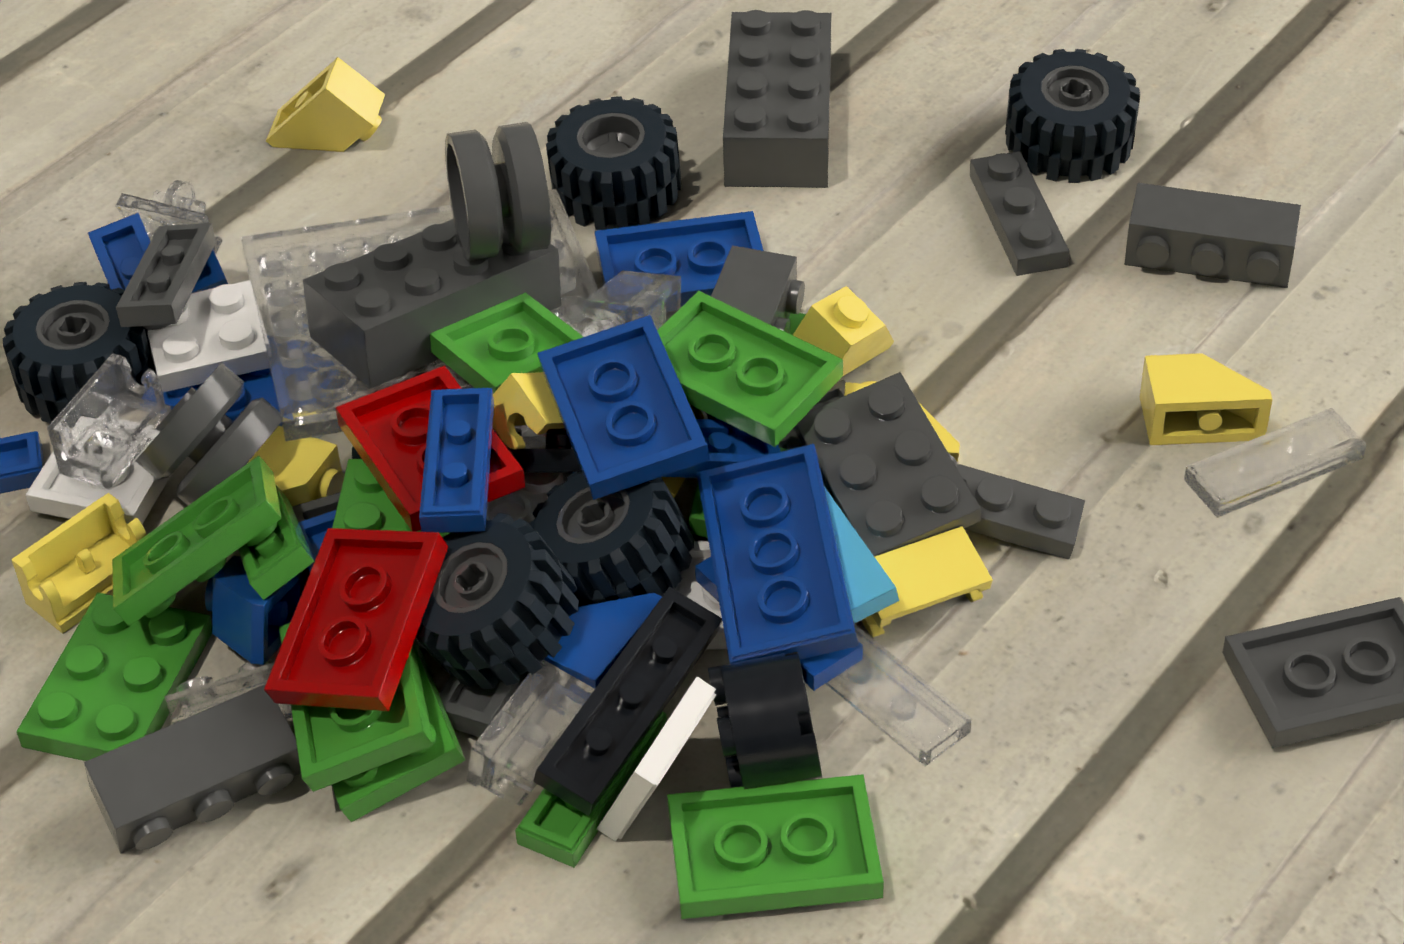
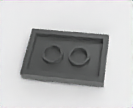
M901 372L809 411L794 427L803 446L815 445L824 485L873 556L960 526L966 528L981 521V508Z
M1401 597L1225 636L1222 653L1272 748L1404 717V602Z

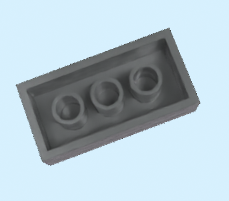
M761 10L732 12L723 127L724 187L828 188L832 13H816L810 10L798 12H765Z
M454 219L441 224L427 226L422 232L394 243L380 245L370 253L345 263L333 264L326 268L325 271L303 279L310 337L370 389L438 360L439 358L431 351L430 333L525 292L549 311L562 306L558 248L550 243L548 249L519 253L509 243L503 227V243L497 257L467 261L459 244Z

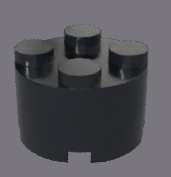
M798 652L781 653L708 668L710 684L716 689L714 692L716 694L714 698L715 706L727 704L726 706L717 707V724L723 755L726 757L731 788L744 787V789L822 778L819 754Z

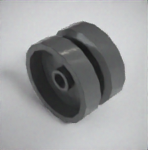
M528 122L498 126L492 140V155L486 139L476 129L447 133L445 138V162L449 196L459 244L467 261L497 257L503 243V227L509 243L519 253L548 249L551 243V212L548 186L541 151L532 125Z
M221 362L197 391L191 387L156 427L160 433L135 461L157 480L168 478L189 457L195 462V465L178 484L176 496L187 505H190L245 466L271 436L285 416L261 397L252 400L234 420H231L225 413L243 393L244 381Z

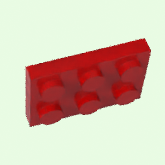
M445 365L335 407L338 425L411 531L421 530L419 513L431 390L462 389ZM492 430L487 503L525 488L523 468L494 430Z
M327 529L264 688V691L274 703L389 711L448 550V545L439 532Z

